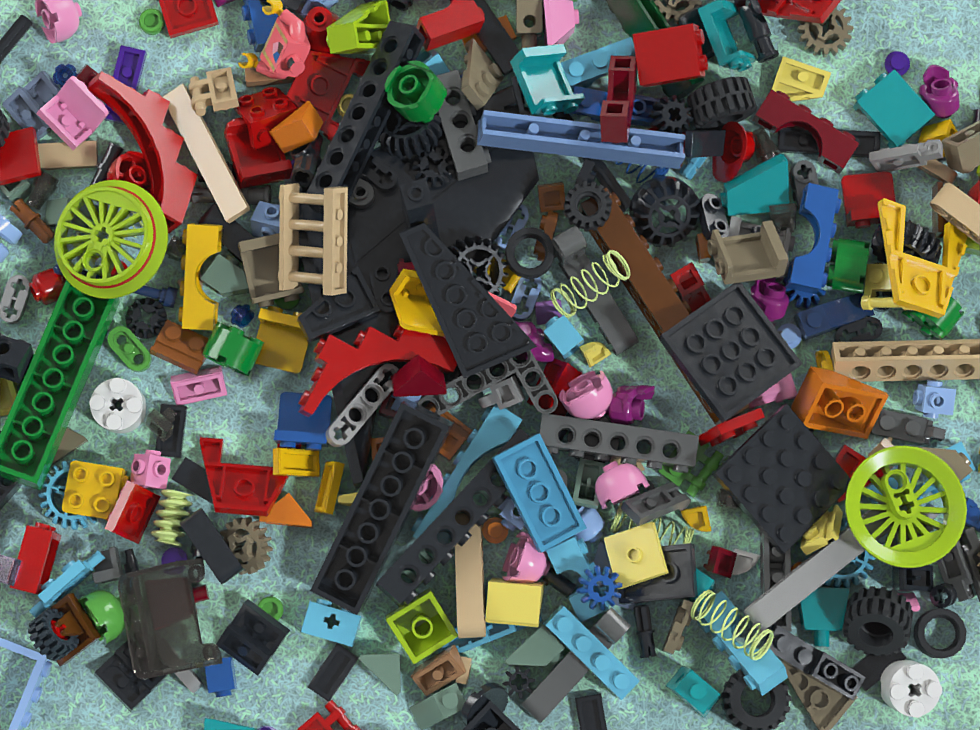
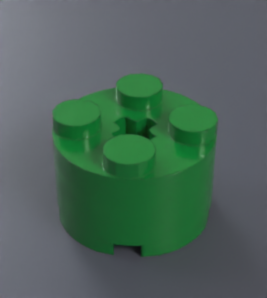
M409 61L408 65L403 67L399 65L390 73L385 83L388 102L408 121L430 122L444 102L447 95L446 88L441 80L423 62Z
M842 238L833 240L830 262H835V265L830 264L827 286L832 287L833 290L863 294L870 242Z
M950 297L946 313L940 318L915 310L904 309L901 316L908 322H915L921 326L919 331L927 338L932 339L935 336L942 340L951 332L963 316L964 311H960L962 308L960 304Z
M217 322L202 355L223 367L226 366L235 370L234 372L249 377L264 342L252 336L250 338L245 336V332L236 327H229Z

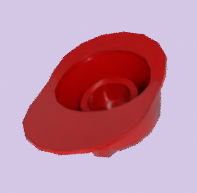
M733 121L726 123L721 128L726 130L723 156H712V174L720 182H728L736 177L742 163L749 161L755 151L753 133L744 130L742 125Z

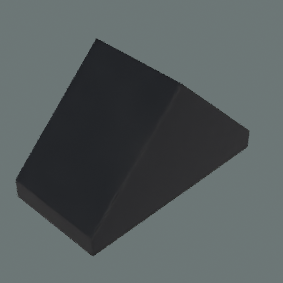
M926 565L917 568L892 566L893 590L898 592H931L933 588V566Z

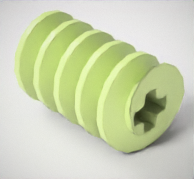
M170 489L161 490V494L167 497V499L159 500L158 504L165 509L156 511V515L161 517L162 520H155L153 522L160 529L151 531V535L157 538L154 541L182 547L183 544L176 540L177 537L185 536V533L179 530V527H181L179 522L182 521L181 517L190 516V513L184 510V507L192 506L193 503L187 500L186 497L193 495Z

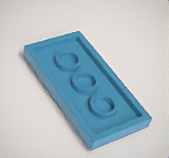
M540 433L492 457L539 553L587 528Z

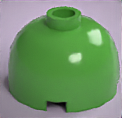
M96 590L78 600L83 609H86L87 615L100 633L101 638L98 640L104 639L105 645L117 638L126 627L127 616L125 611L128 610V607L121 596L116 598L111 592Z

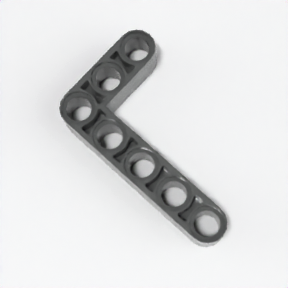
M574 225L552 239L555 251L554 258H558V265L566 278L569 280L571 276L576 277L584 286L587 298L592 300L596 297V292L589 288L582 278L581 270L585 269L594 278L598 291L605 292L607 289L605 284L595 275L592 264L585 254L587 243L578 227ZM583 271L587 282L595 289L592 279ZM572 279L577 290L585 297L580 284L575 279ZM609 291L604 295L598 294V298L594 302L587 301L586 310L595 323L598 322L600 326L598 329L608 345L611 344L614 349L612 351L616 356L639 343L635 332ZM578 295V297L580 298L581 302H582L583 300H584V302H586L585 299H583L580 295Z
M529 350L526 351L528 358L524 363H516L513 358L501 362L505 367V371L501 376L492 375L490 368L476 373L482 380V384L478 389L469 388L467 378H463L462 375L447 383L446 388H455L459 393V398L455 402L447 401L444 395H426L417 404L421 406L424 401H432L436 406L435 413L441 415L515 372L539 412L543 414L552 413L558 405V399L534 355ZM531 371L537 372L541 377L540 383L536 386L528 385L525 380L527 373ZM544 394L552 396L554 400L552 407L549 409H543L539 406L538 400Z
M611 607L589 631L609 649L627 632L631 625ZM570 651L521 706L541 723L590 669Z

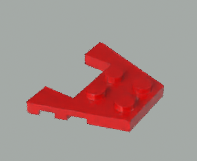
M758 0L763 16L820 24L827 19L841 1Z
M309 51L304 62L305 70L294 78L285 98L292 101L298 108L307 101H310L323 121L319 131L331 142L339 127V123L333 121L332 117L352 74L362 78L370 61L361 58L354 59L342 57L341 55Z
M200 437V448L215 513L268 517L289 476L273 475V467L221 463L224 446L223 439ZM296 445L295 449H301V445Z

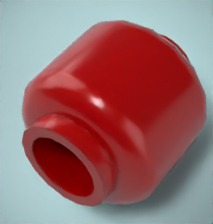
M54 267L39 272L32 277V283H29V287L36 302H41L44 305L57 302L66 278L54 273Z

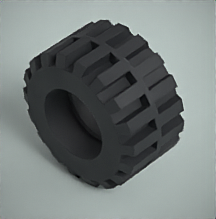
M735 76L713 81L696 89L687 97V103L692 108L690 112L694 118L693 121L697 130L720 129L728 122H740L748 118L757 110V105L746 77Z
M870 586L869 589H859V593L854 592L847 601L843 623L844 637H847V642L850 645H854V649L862 650L867 655L875 654V656L881 657L882 654L890 656L892 652H900L901 648L907 646L910 639L913 619L912 606L910 602H906L905 596L898 595V591L893 589L890 591L887 590V587L882 586L881 588Z
M741 670L733 673L730 679L725 682L723 686L725 687L724 691L721 693V698L723 699V704L721 705L722 710L726 713V718L732 722L733 726L741 730H774L779 727L778 725L784 722L786 719L785 715L790 710L789 701H791V695L788 694V685L781 682L769 691L771 697L769 709L762 715L754 716L748 714L741 704V694L744 688L748 686L743 679L745 675Z

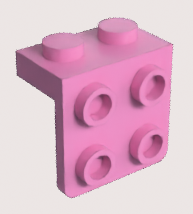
M71 76L58 94L40 108L36 114L74 151L95 132L109 112L104 103L97 99L82 81L78 80L75 76Z

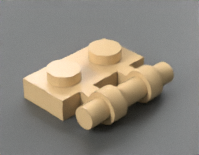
M231 67L206 72V79L200 80L196 76L190 78L188 89L189 94L193 97L191 99L192 109L197 116H204L206 113L205 109L211 105L214 112L239 107Z

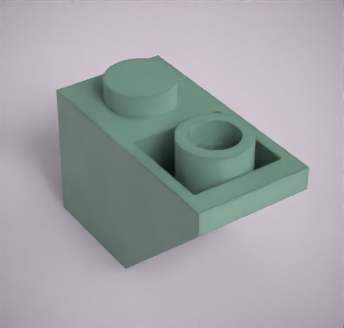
M218 254L201 277V281L223 297L249 293L245 273L238 267L240 263L229 255H226L224 258Z

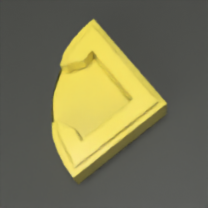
M589 342L579 347L589 367L594 366L611 354L609 349L601 342Z

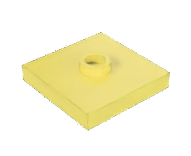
M654 522L603 538L612 572H616L619 575L615 582H621L623 585L617 589H623L668 573Z

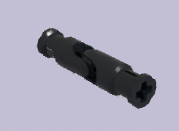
M734 0L749 41L754 44L757 51L758 63H764L776 58L779 52L774 49L770 39L772 34L761 12L758 0H749L751 5L745 6L746 0Z

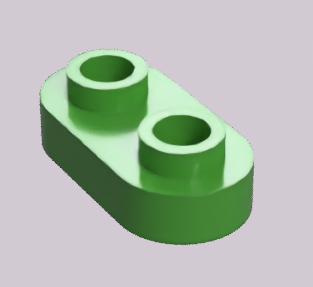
M118 326L109 332V346L129 369L134 372H143L150 367L152 362L150 352L130 329ZM120 336L126 337V343L123 345H119L117 342ZM137 355L143 356V362L140 364L134 362Z

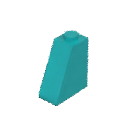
M778 154L723 184V193L719 194V199L728 216L790 210L788 160L784 154Z

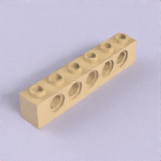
M980 339L832 343L830 357L833 371L859 382L980 379Z

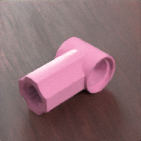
M788 374L750 402L748 408L758 407L775 401L776 403H781L785 399L791 400L796 398L797 391L792 374Z

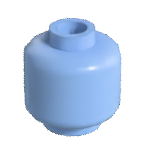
M577 505L576 507L587 528L577 533L576 536L578 540L583 538L585 542L593 543L603 535L601 531L605 526V521L596 509Z

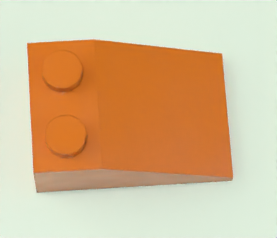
M810 366L791 409L807 428L868 439L889 395L884 391L835 371Z

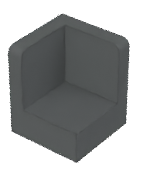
M114 546L110 547L109 550L101 551L105 559L94 567L95 572L92 573L94 583L99 585L124 579L118 548Z

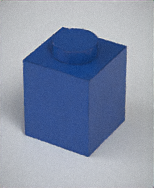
M233 657L204 661L208 693H215L216 698L232 695L231 690L237 689Z

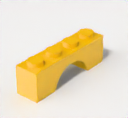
M190 223L187 224V229H183L182 243L186 244V255H182L181 270H185V278L180 283V296H184L183 306L179 307L178 320L182 322V329L213 331L214 326L218 322L219 302L208 297L203 291L199 275L204 261L212 254L221 251L223 225Z

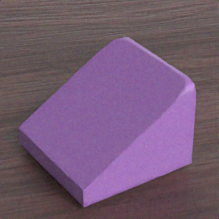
M556 299V301L558 302L559 306L562 308V306H561V300ZM551 300L535 303L537 325L546 324L556 315L559 318L562 317Z

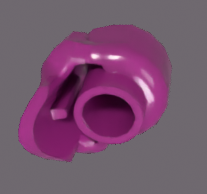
M930 65L924 72V84L920 86L919 94L927 106L936 114L935 116L942 119L948 118L957 112L960 107L957 89L958 82L954 78L949 77V71L944 67Z
M776 277L755 280L754 285L750 289L751 297L771 322L783 318L789 304V298L785 294L786 288L784 285L775 282Z
M515 321L536 344L537 347L531 349L536 361L552 362L554 360L553 348L551 344L544 343L543 330L536 328L532 322ZM524 352L515 356L517 360H527L528 354Z
M624 385L618 387L617 391L613 393L612 401L605 410V414L609 415L610 421L614 424L629 426L635 420H642L645 412L644 400L652 399L655 393V386Z

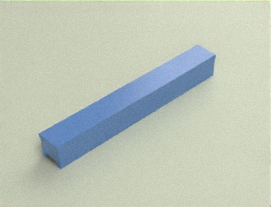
M484 110L481 119L478 120L477 145L675 169H680V165L685 159V153H683L685 134L630 128L628 143L601 142L600 124Z

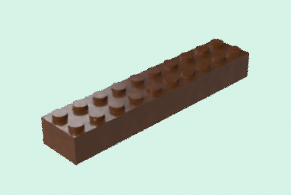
M609 192V198L612 200V209L608 221L595 231L590 229L589 233L603 254H607L609 250H614L625 259L630 269V278L625 281L621 280V282L659 338L663 333L689 316L692 310L685 300L681 301L677 296L676 292L678 289L672 279H666L662 273L664 268L656 256L652 258L647 249L650 248L648 242L643 235L638 236L633 229L635 223L628 213L624 215L620 209L621 202L614 192ZM591 197L580 203L579 212L585 216H591L598 210L597 202ZM610 254V258L614 261L619 273L626 277V271L622 263L616 256ZM672 358L714 424L722 423ZM746 405L726 421L741 415L750 405Z

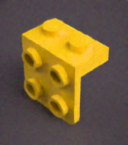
M403 269L389 290L401 327L430 335L445 336L417 272Z
M268 306L267 309L260 308L258 316L260 325L256 338L263 341L264 344L255 364L295 374L302 371L309 344L297 322L298 316L302 313L284 314L283 309L274 306Z
M72 461L69 467L62 510L70 514L100 518L107 521L109 514L113 511L119 499L121 489L125 486L127 480L130 481V476H126L127 471L123 468Z

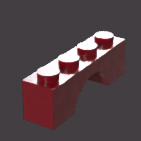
M611 56L608 70L607 101L603 100L600 114L601 142L628 143L637 88L636 56Z
M771 89L752 121L773 134L787 127H798L806 130L814 137L817 143L818 162L840 174L859 145L855 141L856 138L847 131L841 132L834 128L833 123L823 117L819 119L811 114L812 111L805 105H796L790 101V97L781 91L775 92Z

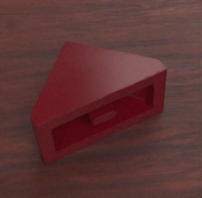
M416 355L391 376L394 397L447 394L444 374L420 355Z

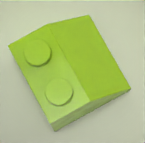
M430 587L418 594L408 605L404 603L385 615L387 623L413 664H416L458 637L457 631Z

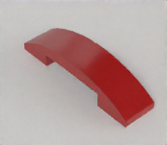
M693 262L669 275L678 289L677 293L681 301L685 300L688 303L692 313L711 300Z

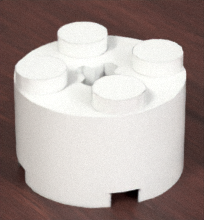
M114 378L104 381L94 390L89 401L90 410L95 421L113 433H129L138 428L145 418L146 400L143 393L133 383L125 379ZM117 401L122 403L123 409L121 411L115 409L114 404Z
M913 660L895 661L881 675L880 692L882 699L890 708L906 716L919 718L929 713L936 706L942 694V686L935 672L929 667Z

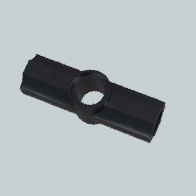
M320 132L315 141L293 149L290 153L295 160L290 179L293 183H299V186L304 188L311 185L315 172H317L322 162L319 154L323 137Z

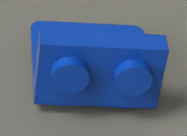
M281 393L278 426L274 433L276 444L280 443L281 448L295 449L296 445H304L308 450H322V447H329V443L326 440V431L331 422V396L326 395L313 415L307 417L299 413L302 405L298 403L303 393Z

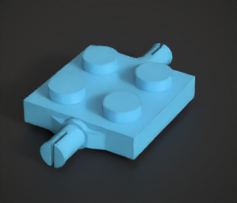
M97 550L87 560H78L76 562L72 560L61 569L62 575L56 580L51 578L41 587L42 592L38 595L41 600L29 610L30 613L36 618L47 608H50L64 598L94 571L93 568L105 559L104 555Z

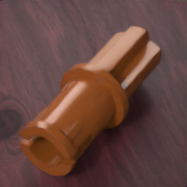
M22 198L14 202L16 207L14 205L10 207V211L25 224L24 228L30 229L44 244L49 243L54 238L55 232L41 219V215L35 213Z

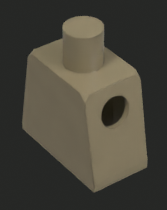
M516 0V37H521L522 48L537 47V37L542 36V0ZM525 20H532L533 27H526Z

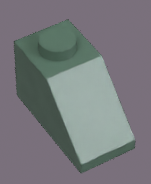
M543 624L505 662L507 665L546 666L550 663L554 666L564 657L561 651L565 647Z
M454 683L409 708L420 730H425L461 711L466 701L457 683Z

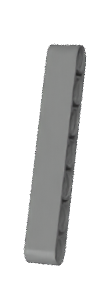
M868 510L861 517L864 520L886 511ZM889 516L874 521L872 523L866 524L865 527L870 533V535L874 533L889 518ZM892 523L875 538L876 541L890 530ZM846 527L839 533L838 540L835 541L832 538L828 545L817 550L748 605L743 612L749 615L753 625L761 624L759 632L764 631L865 551V549L858 543L850 527Z

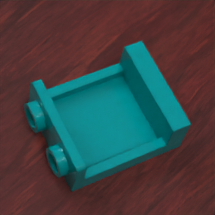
M715 0L699 8L698 12L719 66L737 70L738 72L751 68V63L757 61L756 55L738 50L727 21L739 15L736 5L726 0Z
M564 44L522 48L510 61L532 115L543 114L544 116H550L556 112L572 113L579 108L578 105L585 99L583 93L573 94L560 63V60L567 53Z
M895 69L889 74L886 72L882 73L874 81L876 85L872 89H863L855 97L857 101L853 106L855 111L860 109L889 141L887 146L890 149L901 147L936 115Z

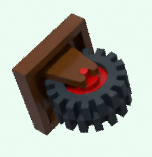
M74 593L67 594L51 608L37 616L29 623L30 628L28 629V633L32 634L29 637L30 640L35 641L33 645L35 649L39 647V653L42 656L46 654L47 659L50 660L52 658L59 666L67 664L101 638L100 633Z

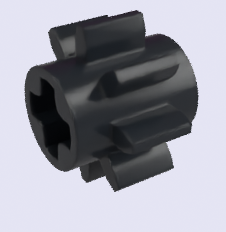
M517 665L515 667L516 673L505 672L510 678L509 681L503 682L502 685L510 686L509 696L515 691L518 692L519 698L522 699V691L526 690L532 693L528 685L535 682V679L528 678L529 668L523 673L520 672ZM517 674H520L521 679H526V684L522 685V690H517V686L511 684V680L516 679Z

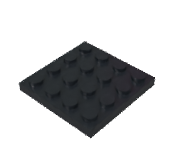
M741 282L732 284L658 338L722 423L802 365V362Z
M787 404L782 405L712 474L780 554L785 553L847 491L851 479Z

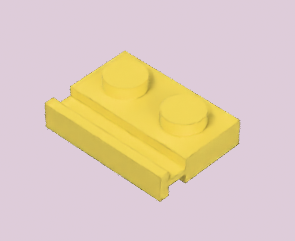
M835 505L831 512L827 510L803 534L800 548L805 555L828 545L829 540L832 538L835 541L839 539L843 511L838 505Z

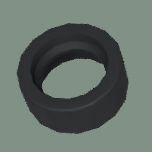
M530 227L518 230L509 238L505 249V256L512 272L519 277L532 279L544 275L550 269L555 251L549 235L540 229ZM527 238L538 240L545 248L544 261L535 268L523 267L515 258L514 251L517 244Z
M936 608L926 611L918 618L914 625L913 636L917 647L922 653L931 658L943 659L954 656L962 649L966 641L967 630L964 621L957 613L949 609ZM944 618L953 625L955 639L949 647L936 649L926 641L924 635L925 627L932 619Z

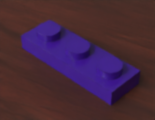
M121 45L113 77L138 91L147 52ZM106 104L105 107L109 114L104 120L125 125L121 118Z

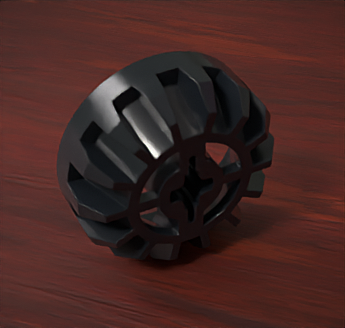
M659 176L646 181L637 189L630 203L629 215L635 223L633 228L639 236L643 235L647 242L652 243L655 247H661L662 245L675 247L676 242L681 240L687 241L689 239L687 235L692 230L696 231L698 228L696 222L701 212L697 210L696 205L700 201L691 187L681 179L672 176ZM668 199L678 200V202L676 203V205H674ZM682 204L686 209V219L684 222L680 219L681 214L679 211ZM659 208H662L664 211L666 210L670 212L673 218L663 214V212ZM652 213L659 222L656 227L652 223ZM663 226L668 228L676 227L678 229L671 233L660 232Z

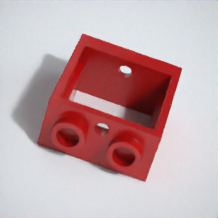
M38 522L35 523V527L26 526L10 588L37 595L42 592L41 587L50 580L62 536L55 533V527Z

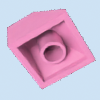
M543 0L542 19L545 46L564 44L574 33L575 24H579V11L574 9L572 0Z

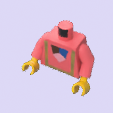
M266 0L271 6H263L262 11L266 15L277 14L278 17L261 52V60L258 61L254 53H242L243 56L247 57L248 63L238 62V65L241 68H256V72L272 79H286L288 76L295 78L305 70L304 62L310 51L305 24L288 9L283 10L281 0Z

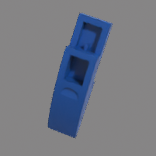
M574 86L572 88L573 94L583 93L585 99L572 114L591 117V120L600 121L603 100L607 101L608 92ZM635 94L631 125L651 127L650 123L655 121V119L648 115L651 111H654L653 103L656 101L660 102V99Z

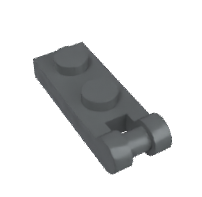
M670 482L624 501L621 509L639 526L677 509L680 511L684 510L691 503V499L686 494H681L679 487L675 483Z

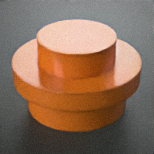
M493 517L484 523L482 533L488 542L498 544L506 539L508 529L500 523L503 519Z

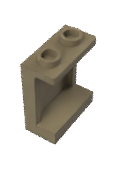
M772 220L762 222L760 232L722 238L718 229L712 230L711 239L707 242L708 252L710 255H713L715 260L716 272L718 275H721L725 285L785 275L789 258Z
M279 233L238 243L252 305L258 303L259 308L274 305L273 300L284 298V302L300 299L299 294L304 293L301 283H298V288L279 290Z

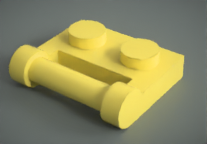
M867 264L864 295L861 298L862 309L903 308L904 310H912L894 304L893 297H875L876 291H892L888 265Z

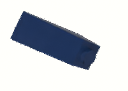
M864 292L863 294L857 293L823 303L797 313L794 316V321L801 332L802 341L839 329L844 325L863 318L874 316L873 310H863L861 307V298Z

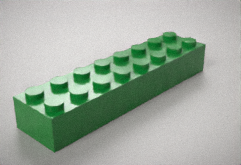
M66 280L0 433L1 477L41 491L120 303L119 298L103 299L89 296L77 290Z

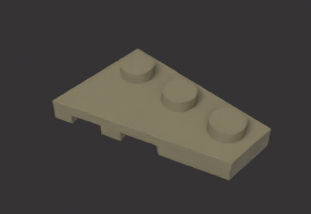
M472 38L465 44L468 54L464 56V63L467 65V69L463 71L461 91L476 110H479L490 99L504 79L500 67L489 59L475 39Z
M782 662L788 675L787 680L817 729L831 730L854 701Z

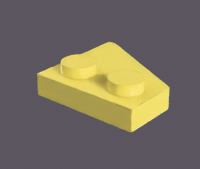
M783 56L771 89L775 92L781 91L787 94L792 102L822 98L831 72Z

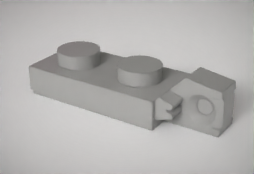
M940 139L927 140L925 143L905 144L904 146L891 149L882 148L879 151L869 152V161L877 172H890L927 165L928 160L943 158V144Z

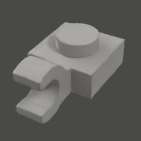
M514 375L490 386L491 393L478 399L482 409L497 403L499 409L502 410L525 400V397Z

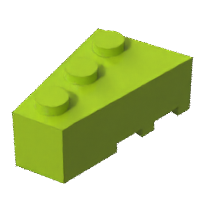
M387 0L362 3L326 28V41L330 48V54L374 53L390 21Z

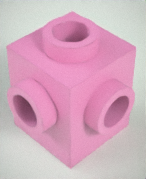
M146 450L145 454H134L131 464L130 481L143 488L166 489L171 459L161 457V452L155 450Z

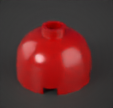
M128 151L117 157L109 166L107 180L127 181L140 186L151 194L148 167L142 153Z

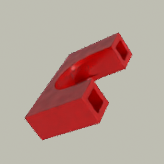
M450 0V5L447 8L420 17L416 28L426 38L423 47L427 52L480 33L485 17L483 10L476 5L474 0Z

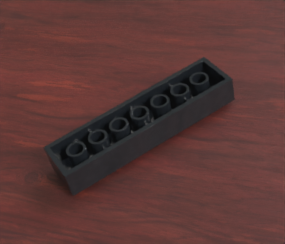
M408 399L401 402L310 590L311 592L356 615L361 612L454 422Z

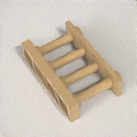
M299 183L280 185L278 196L280 202L279 290L298 288V283L323 285V295L333 296L347 293L348 187L324 188V195L299 193ZM299 204L323 205L324 221L299 219ZM299 230L323 232V248L299 246ZM299 256L323 258V274L299 272Z

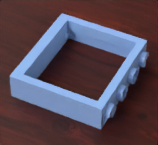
M0 637L1 647L37 660L9 727V730H22L23 727L27 728L31 721L32 713L29 712L33 702H38L42 694L43 688L39 686L43 677L47 678L49 676L52 663L46 658V654L42 656L37 650Z

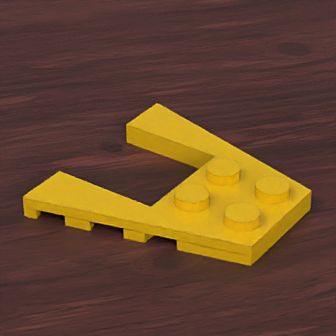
M883 198L878 202V210L893 302L896 305L940 318L946 313L954 288L951 286L954 277L958 275L960 269L958 265L961 256L965 254L967 247L965 243L968 236L950 222L944 225L942 265L903 253L906 206Z

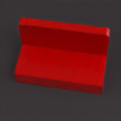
M554 358L552 362L547 363L543 371L558 399L556 409L549 414L565 416L567 410L560 401L559 394L562 389L566 393L570 389L568 383L582 375V373L569 363ZM541 377L539 378V380H538V382H537L536 385H538V384L540 383ZM544 394L539 398L538 403L541 408L549 409L552 407L554 400L552 396ZM529 397L527 403L530 404L531 406L535 407L534 404H533V402L531 401V399H530V397Z

